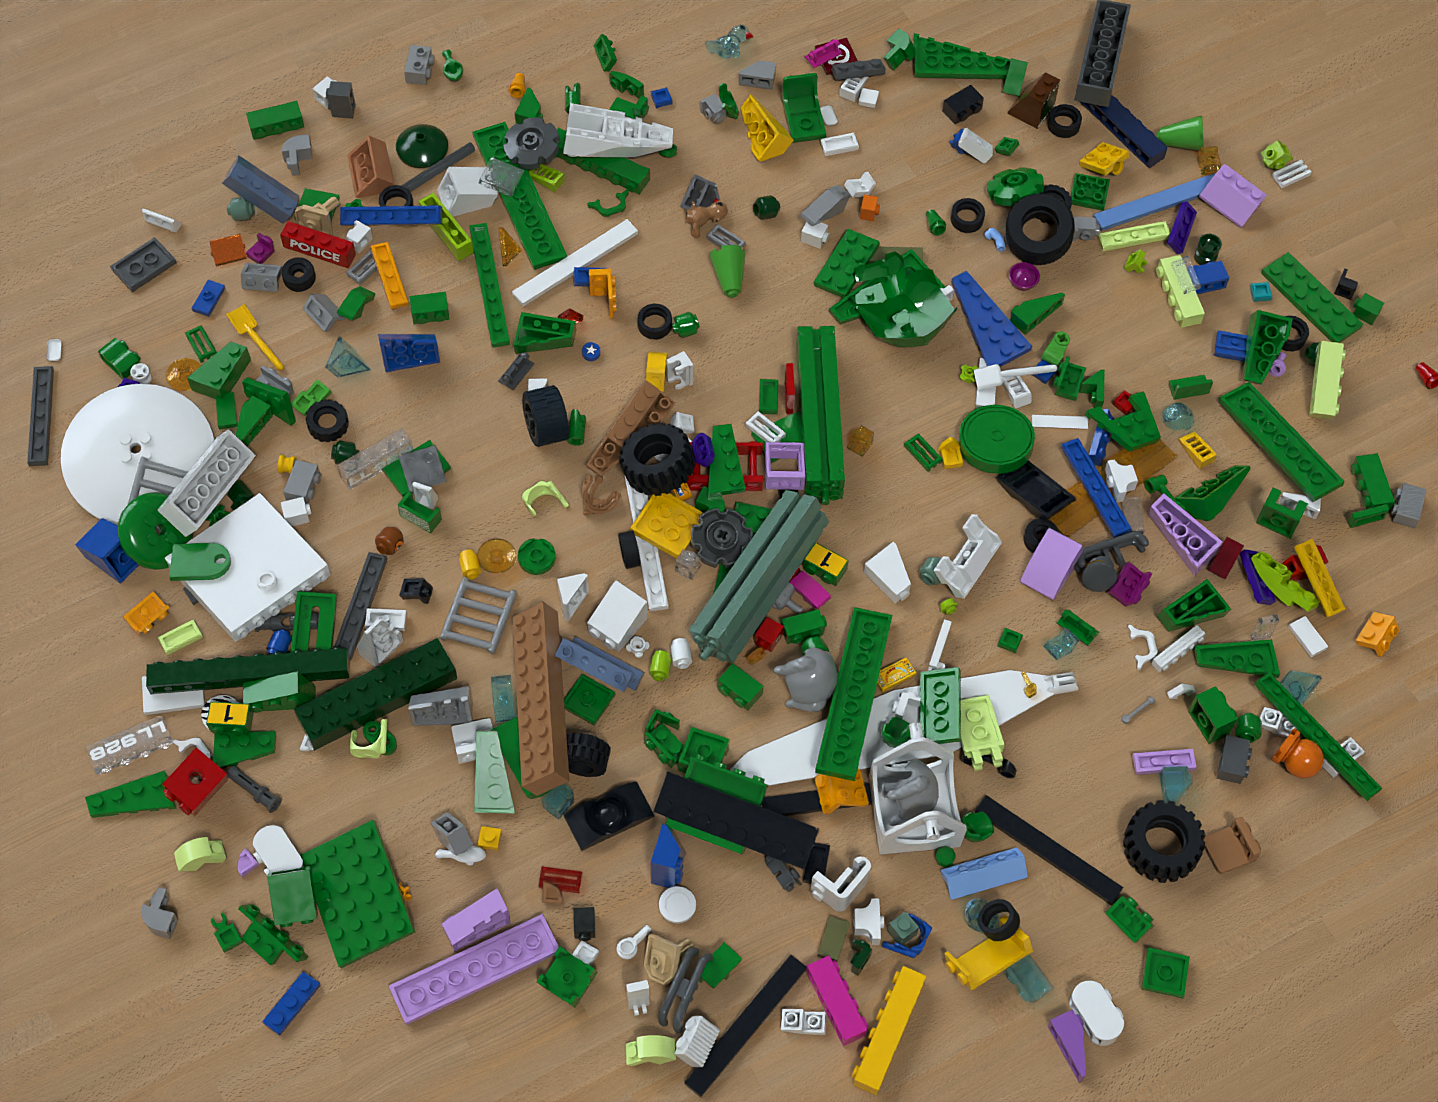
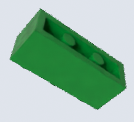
M297 101L246 113L253 140L304 128Z
M1378 453L1356 456L1351 465V472L1356 477V485L1358 491L1361 492L1363 506L1366 509L1387 504L1391 510L1395 500Z

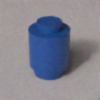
M283 629L274 631L266 648V654L271 655L275 652L286 653L292 641L290 633Z

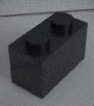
M969 85L945 99L942 112L956 125L961 121H965L972 114L980 112L984 97L972 85Z

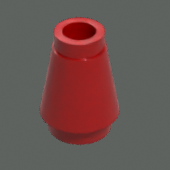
M1424 362L1418 364L1415 369L1425 387L1430 389L1437 387L1438 372Z

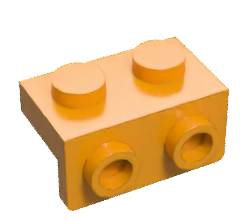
M152 591L122 618L137 635L141 632L146 634L154 627L152 623L156 619L161 621L169 614L167 610L170 607L165 605Z
M1373 612L1356 639L1357 645L1375 649L1377 656L1382 657L1385 651L1389 649L1393 638L1399 632V626L1395 617Z

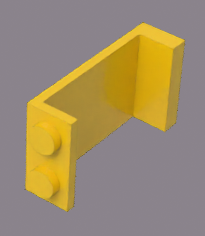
M1004 915L999 918L1000 926L1004 925L1009 917ZM1018 928L1016 933L1009 939L1003 941L987 939L957 959L948 951L945 952L947 961L945 966L951 974L954 973L963 986L966 985L972 991L1032 953L1033 949L1029 936Z

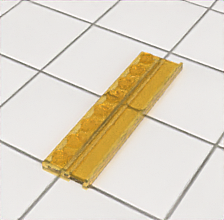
M1160 439L1159 442L1131 452L1124 448L1109 460L1115 459L1122 466L1133 465L1138 479L1137 488L1145 480L1175 460L1178 454H1175ZM1106 461L1101 466H1099L1097 470L1101 475L1102 479L1104 480L1105 484L1107 485V476L1105 473V467L1107 464ZM1081 481L1067 490L1076 497V501L1048 519L1057 526L1062 535L1068 538L1100 515ZM1108 487L1109 491L1111 492L1112 496L1114 497L1111 488Z

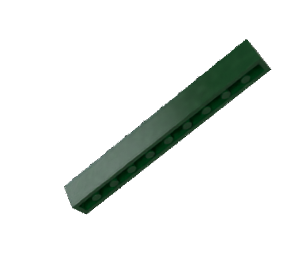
M336 647L332 650L315 649L308 652H275L271 655L254 654L253 656L246 657L236 655L233 658L215 657L209 660H176L171 663L154 662L153 664H147L146 687L150 695L243 687L245 682L297 671L310 682L349 679L350 657L347 648Z

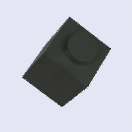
M594 907L573 908L575 939L588 941L591 938H596Z

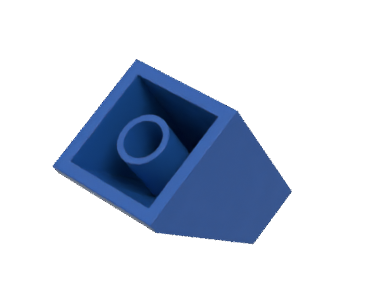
M101 518L75 544L86 559L120 584L139 566L123 551L118 538V526L104 518Z

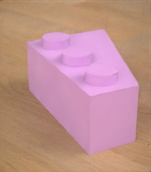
M495 889L458 914L448 917L442 923V927L455 952L511 922L508 909L498 889Z

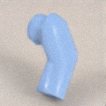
M989 228V230L985 231V237L988 240L992 238L995 240L997 251L1001 252L1006 249L1004 237L995 228Z

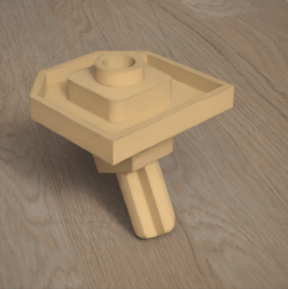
M331 197L322 205L318 202L313 207L308 205L297 207L295 210L296 223L333 235L329 212L340 204L338 199Z
M649 934L644 961L649 978L662 985L670 983L675 977L678 965L681 963V957L684 956L689 948L694 947L691 940L686 939L679 945H676L655 934Z

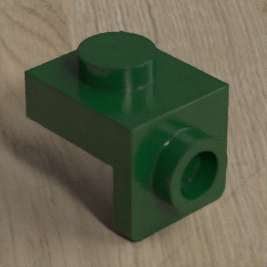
M241 480L235 481L227 493V496L233 501L231 509L234 511L254 496Z

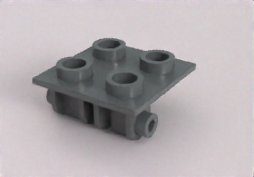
M435 445L399 456L410 492H413V482L429 487L446 482Z

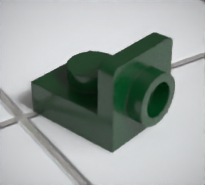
M854 939L851 948L857 952L850 962L852 964L851 972L859 976L872 955V948H870L867 942Z

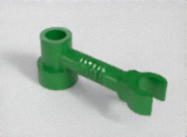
M1164 475L1145 480V488L1150 494L1160 491L1162 495L1165 494L1186 511L1184 505L1177 502L1165 486L1168 481Z

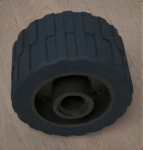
M552 385L524 392L522 396L524 417L533 444L540 447L567 440L569 436V423L565 404L558 388Z

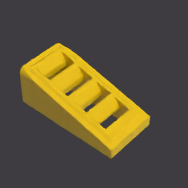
M1195 431L1178 440L1199 469L1215 462L1217 454ZM1191 438L1194 439V441L1190 443L1187 442V440Z

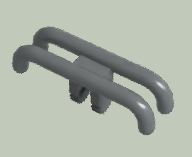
M1130 532L1084 547L1083 553L1074 565L1075 571L1081 573L1087 559L1099 555L1111 559L1109 552L1113 554L1118 565L1123 566L1125 561L1120 551L1121 548L1133 545L1137 547L1139 552L1143 553L1146 551L1145 547L1149 545V541L1142 533Z
M696 947L689 948L684 954L658 1016L659 1024L666 1027L668 1025L667 1015L675 996L677 995L682 998L673 1020V1029L676 1033L683 1031L681 1023L689 1003L693 1000L692 996L698 988V982L706 964L714 959L711 953H705L699 959L691 980L683 978L692 957L699 954V950Z

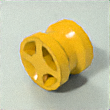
M280 455L278 473L288 472L290 474L297 457Z

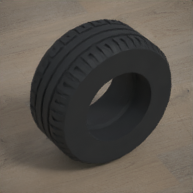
M1044 193L1033 194L1019 200L1009 211L1006 219L1007 244L1011 252L1017 258L1023 260V262L1031 263L1032 265L1051 264V262L1053 263L1055 260L1057 261L1059 258H1062L1072 244L1074 218L1070 208L1061 199ZM1033 218H1046L1055 224L1057 232L1049 240L1034 241L1024 234V224Z

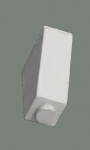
M892 542L865 563L864 573L896 604L899 600L903 601L909 596L911 583L898 548Z

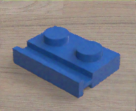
M1218 330L1214 356L1245 362L1247 335Z

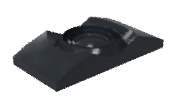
M1029 460L1017 470L1002 473L996 477L999 484L1012 498L1020 500L1033 515L1044 520L1050 519L1076 501L1075 496Z
M637 781L616 787L597 799L580 804L564 815L581 851L655 817Z

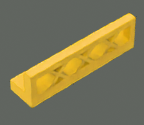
M1313 538L1294 546L1318 600H1320L1326 617L1345 610Z

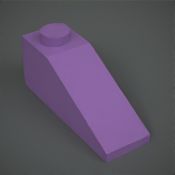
M1072 1009L1050 1020L1048 1028L1080 1083L1086 1076L1083 1022L1078 1014L1075 1015Z

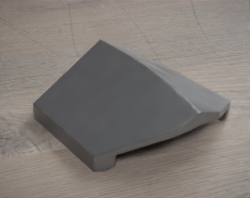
M695 174L680 207L686 210L690 209L692 201L695 202L696 207H708L714 202L715 198L720 201L717 184Z

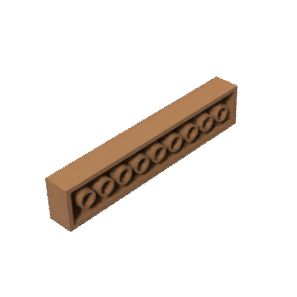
M544 602L512 617L521 782L523 788L537 796L570 781L561 659L555 656L560 646L558 611Z

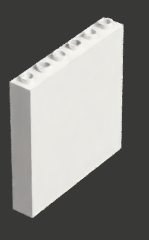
M259 493L185 543H218L223 545L231 557L229 570L222 577L214 580L180 582L236 642L246 637L256 627H260L271 615L275 616L280 610L293 604L297 598V591L310 592L313 587L320 582H324L331 574L326 562ZM172 553L165 557L169 569ZM220 558L216 563L222 564L226 559ZM271 571L275 574L277 585L274 589L263 591L258 587L256 579L261 572Z

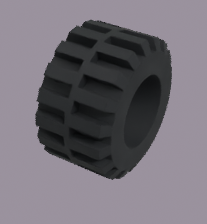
M566 734L569 772L584 777L604 775L611 752L609 744L589 734Z

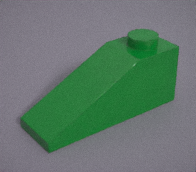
M1061 292L1024 301L1021 305H1016L1011 310L1010 321L1018 330L1026 335L1063 305L1065 294Z
M253 395L244 402L235 436L247 447L273 417L271 406Z

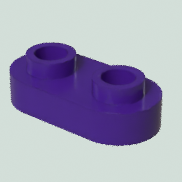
M699 433L692 442L696 462L702 467H707L713 463L715 457L712 440L705 433Z

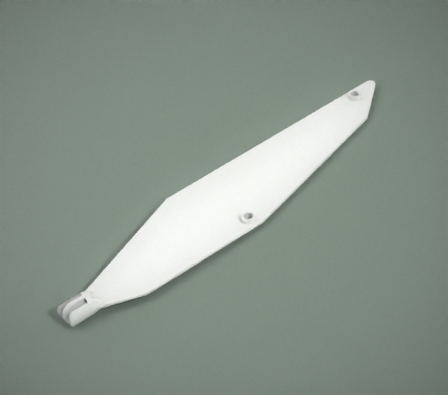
M1007 670L961 678V700L989 695L999 726L1053 695L1074 692L1079 689L1074 672L1046 676ZM920 686L893 690L874 698L859 761V770L871 768L874 759L894 749L883 741L881 736L882 728L892 717H895V713L892 712L895 701L899 702L902 692H913L920 697ZM907 704L903 720L910 724L915 723V727H917V723H920V705L916 707ZM827 719L747 752L730 771H734V768L746 772V777L753 778V775L764 778V783L768 784V786L815 778L818 773H815V768ZM961 742L939 744L952 752L962 747ZM925 750L910 751L885 765L929 758L935 755Z

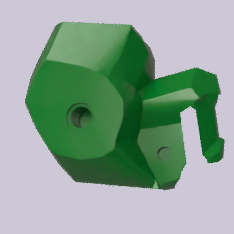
M895 251L885 254V258L867 265L862 264L854 269L857 282L880 277L887 278L886 283H879L864 288L857 295H850L874 335L888 344L896 347L927 345L957 311V307L954 309L939 288L933 269H920L906 275L903 257Z

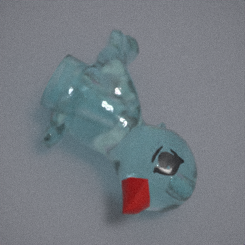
M737 25L727 35L718 38L716 41H706L705 45L711 54L717 52L720 57L725 59L730 58L731 55L736 58L740 55V52L737 51L740 49L739 43L753 38V35L745 25Z

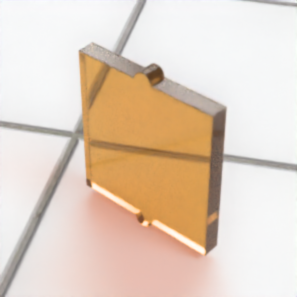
M240 234L209 241L212 250L211 256L214 257L216 266L247 259L244 250L245 244L242 243Z

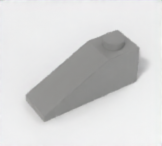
M833 186L817 198L800 216L815 226L843 212L851 194L842 186Z

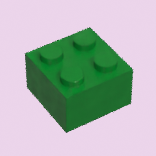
M1216 686L1196 695L1188 710V713L1208 744L1229 735L1237 721L1235 710L1229 707L1225 695Z

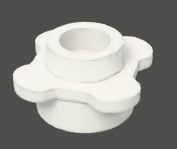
M634 636L630 644L626 645V650L634 653L637 658L642 657L643 652L649 649V643L639 636Z

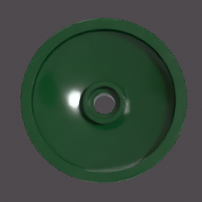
M418 124L405 129L398 136L396 152L399 159L406 165L414 168H428L445 158L448 152V139L439 128L428 124Z

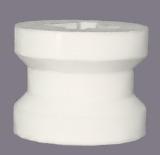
M138 363L131 368L130 373L133 380L140 384H150L152 376L147 365Z

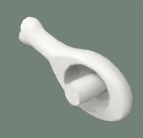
M473 845L466 852L457 856L450 850L439 849L436 851L435 857L437 859L453 858L467 865H473L474 862L483 860L486 857V853L481 847Z

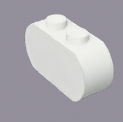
M275 825L266 826L256 833L253 839V847L256 852L253 855L259 864L263 862L266 867L263 870L266 876L269 872L304 867L303 859L282 827Z
M1084 981L1075 987L1069 1000V1006L1071 1010L1073 1009L1075 1015L1078 1014L1081 1017L1082 1027L1092 1043L1100 1046L1110 1045L1117 1040L1123 1030V1014L1118 1007L1114 1006L1111 1001V994L1100 983Z

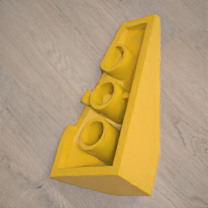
M750 94L740 108L744 124L748 127L749 132L747 136L751 139V151L758 161L762 162L784 154L794 140L770 112Z

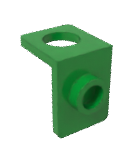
M655 709L645 728V733L647 731L651 733L657 721L679 730L680 720L674 718L669 712L663 713Z

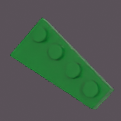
M1272 639L1198 645L1194 648L1198 667L1265 676L1270 672L1275 678L1280 676Z

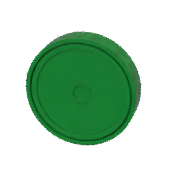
M1005 405L982 406L970 412L960 426L959 445L961 454L970 465L978 470L994 474L1012 472L1022 467L1029 460L1033 452L1034 428L1023 413Z

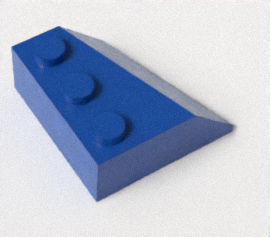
M378 334L385 372L440 363L435 334Z
M662 824L651 859V884L671 888L675 887L677 883L681 884L686 851L673 829Z

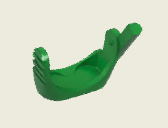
M722 83L719 85L720 100L723 103L721 106L726 110L727 117L738 119L739 110L731 92L727 91V84Z

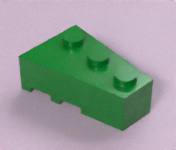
M1206 579L1164 608L1157 618L1170 632L1224 617L1231 608L1210 581Z

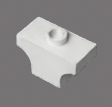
M1115 459L1107 461L1105 467L1107 486L1111 488L1115 501L1121 502L1124 500L1126 492L1135 490L1138 482L1133 465L1122 466Z
M871 899L870 904L866 908L854 910V935L865 936L870 940L871 945H879L881 928H884V916H880L879 899Z

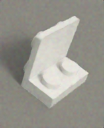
M490 718L451 727L459 764L476 760L477 730L489 731L493 729Z

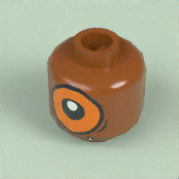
M385 527L375 538L377 550L381 554L386 555L395 554L404 542L402 532L396 527Z

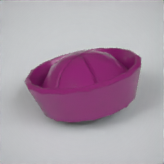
M1021 262L1011 267L1009 278L1016 289L1027 291L1039 282L1040 273L1034 265Z

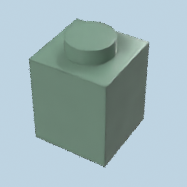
M905 911L889 923L888 933L897 943L904 945L917 935L919 927Z

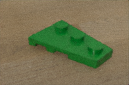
M250 732V734H243L241 736L232 733L215 734L213 762L222 769L228 766H237L238 763L243 761L255 760L274 754L276 749V732Z

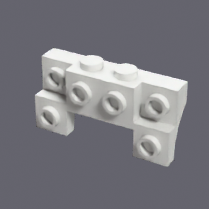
M971 514L962 528L968 540L952 562L949 557L943 556L933 570L941 584H947L956 598L965 599L1002 543L998 534L990 530L980 520L978 515Z

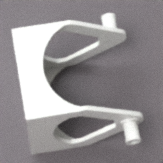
M915 723L910 724L911 740L874 759L871 766L868 782L871 790L880 855L935 850L943 846L950 848L960 847L967 831L966 825L961 822L957 808L953 775L954 754L936 742L923 737L921 723H917V727H915ZM925 750L941 758V760L927 765L934 773L938 782L939 798L935 808L901 825L891 826L889 824L890 819L899 815L900 809L896 799L889 800L888 798H883L882 784L883 782L896 783L899 782V779H907L912 775V772L905 768L888 767L885 764L910 751Z

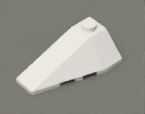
M378 618L364 632L357 648L361 657L375 668H378L404 641L400 631Z

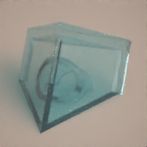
M338 337L325 368L338 378L371 370L357 351L343 338Z
M1290 671L1280 684L1303 706L1315 691L1322 678L1320 675Z

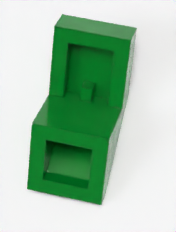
M361 286L352 289L337 310V314L351 321L360 318L364 305L374 300L376 293Z

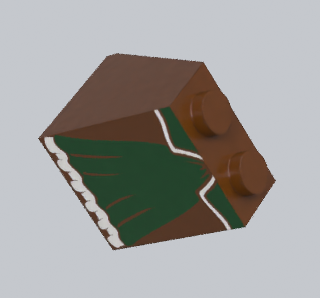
M1046 72L1025 88L1007 114L1038 129L1055 106L1060 79Z

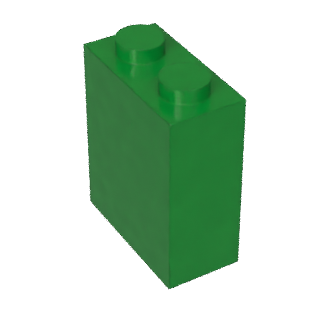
M311 866L268 873L267 880L274 925H280L281 928L292 926L295 922H301V924L314 922L313 919H317L318 911Z

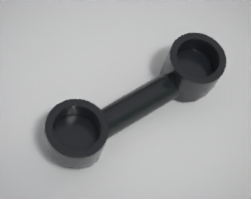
M963 753L961 761L964 764L973 766L972 759L967 758ZM991 755L982 756L984 762L993 764ZM1003 759L999 773L1006 778H1015L1017 772L1015 766L1009 760Z

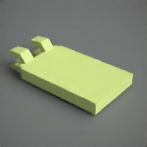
M989 695L961 700V745L964 755L972 759L974 771L983 769V755L991 754L994 767L1002 766L1003 761L1001 752L1004 749V741Z

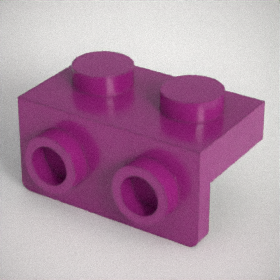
M1127 562L1108 593L1125 607L1132 604L1135 605L1140 601L1143 590L1150 584L1149 579L1152 573H1142L1131 562Z

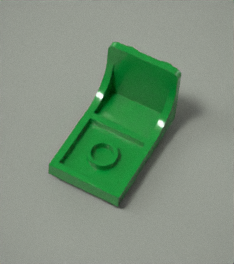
M817 73L790 75L783 78L782 103L790 136L794 140L792 143L826 138V130L818 100Z

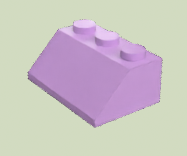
M1225 163L1199 195L1202 200L1240 228L1260 207L1267 194Z

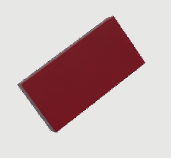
M1226 537L1208 571L1226 580L1244 545Z

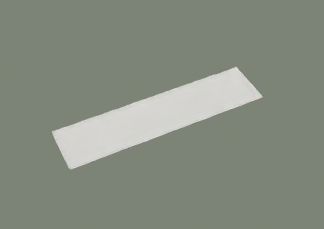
M1032 415V426L1088 429V418L1080 416Z

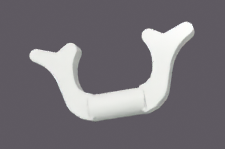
M1128 625L1131 640L1143 637L1148 643L1149 654L1146 656H1135V661L1138 663L1137 670H1141L1145 663L1157 656L1158 650L1155 636L1149 631L1138 630L1132 625Z
M192 738L186 741L173 740V743L179 747L180 753H184L190 746H196L208 758L212 759L210 751L199 738Z

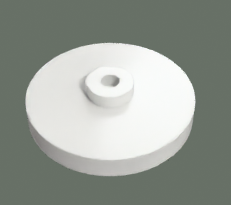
M671 887L664 891L660 897V913L664 919L671 923H684L694 915L696 899L692 892L684 887Z

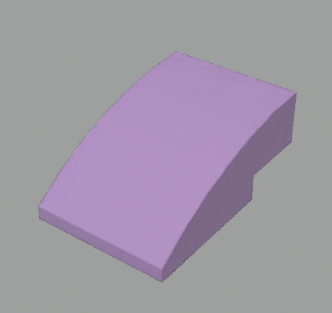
M1049 528L1029 561L1020 583L1054 601L1073 572V566L1083 553V545Z

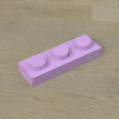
M1193 749L1134 753L1132 756L1136 775L1194 771L1196 769Z

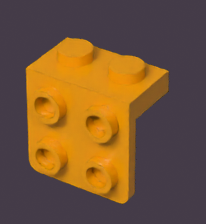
M859 769L857 770L855 781L822 774L815 776V784L823 814H831L840 806L865 807L869 804L862 773Z

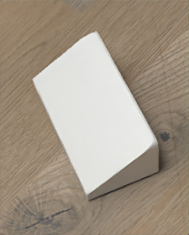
M968 128L963 130L958 146L982 163H986L993 156V146Z
M144 208L142 209L144 219L148 223L176 233L182 225L180 221Z

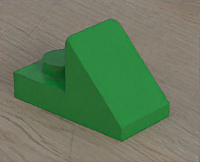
M1103 369L1084 381L1080 389V393L1091 394V403H1094V408L1098 406L1102 408L1104 403L1105 370Z

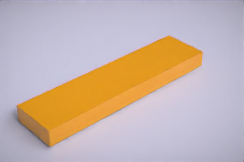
M384 242L371 245L370 249L390 309L408 306V300L389 243Z

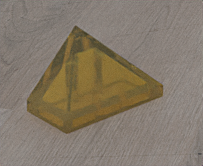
M499 227L503 267H506L522 249L503 227Z

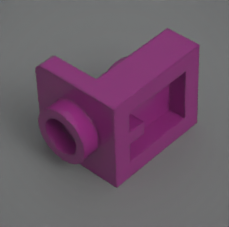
M258 233V241L246 252V255L257 264H263L275 250L272 239L269 236Z

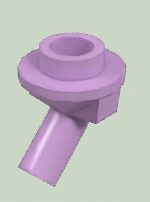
M1280 352L1277 359L1273 362L1269 371L1272 376L1279 377L1285 373L1286 365L1283 362L1287 356L1285 353Z

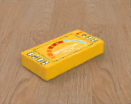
M904 658L880 670L877 686L883 693L916 676V671L908 659Z

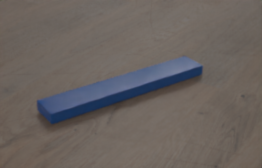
M442 206L340 207V225L352 226L356 220L364 225L442 224Z
M1079 438L1062 444L1061 449L1113 538L1130 533L1132 530L1130 524Z

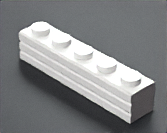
M1196 625L1156 656L1151 665L1159 673L1166 671L1170 664H1175L1180 656L1184 657L1188 650L1191 651L1197 643L1200 644L1204 640L1205 632Z

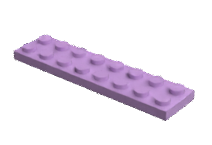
M543 914L391 984L389 989L405 1024L408 1025L554 956L559 946Z

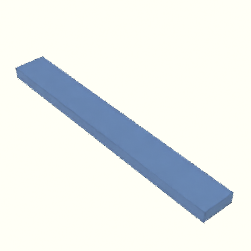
M1216 173L1096 213L1093 218H1096V224L1103 231L1177 206L1182 202L1200 198L1199 195Z

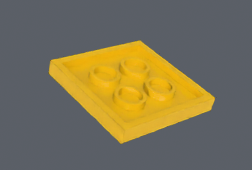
M662 493V496H655L653 494L629 531L633 530L637 537L679 560L691 542L693 525H699L698 519L703 512L670 493Z

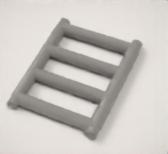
M142 456L128 504L132 499L138 497L140 487L171 494L175 489L174 487L144 480L143 476L146 468L184 478L188 471L147 461L148 458ZM158 526L155 527V530L161 531Z
M463 577L439 639L444 641L451 639L487 649L489 653L494 654L517 592L514 590L507 592L469 581L467 577ZM466 588L507 599L504 608L463 598ZM462 605L500 616L498 624L493 625L457 615L459 606ZM453 622L493 632L494 634L491 642L451 632L450 630Z

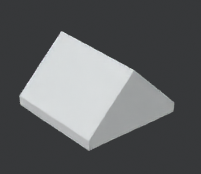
M585 573L557 579L559 599L566 622L571 619L589 593L588 575Z

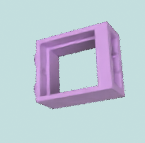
M766 442V489L804 490L805 464L803 443ZM770 458L798 459V471H771Z

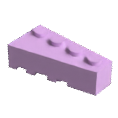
M1165 494L1151 506L1149 516L1195 576L1219 552L1223 542Z

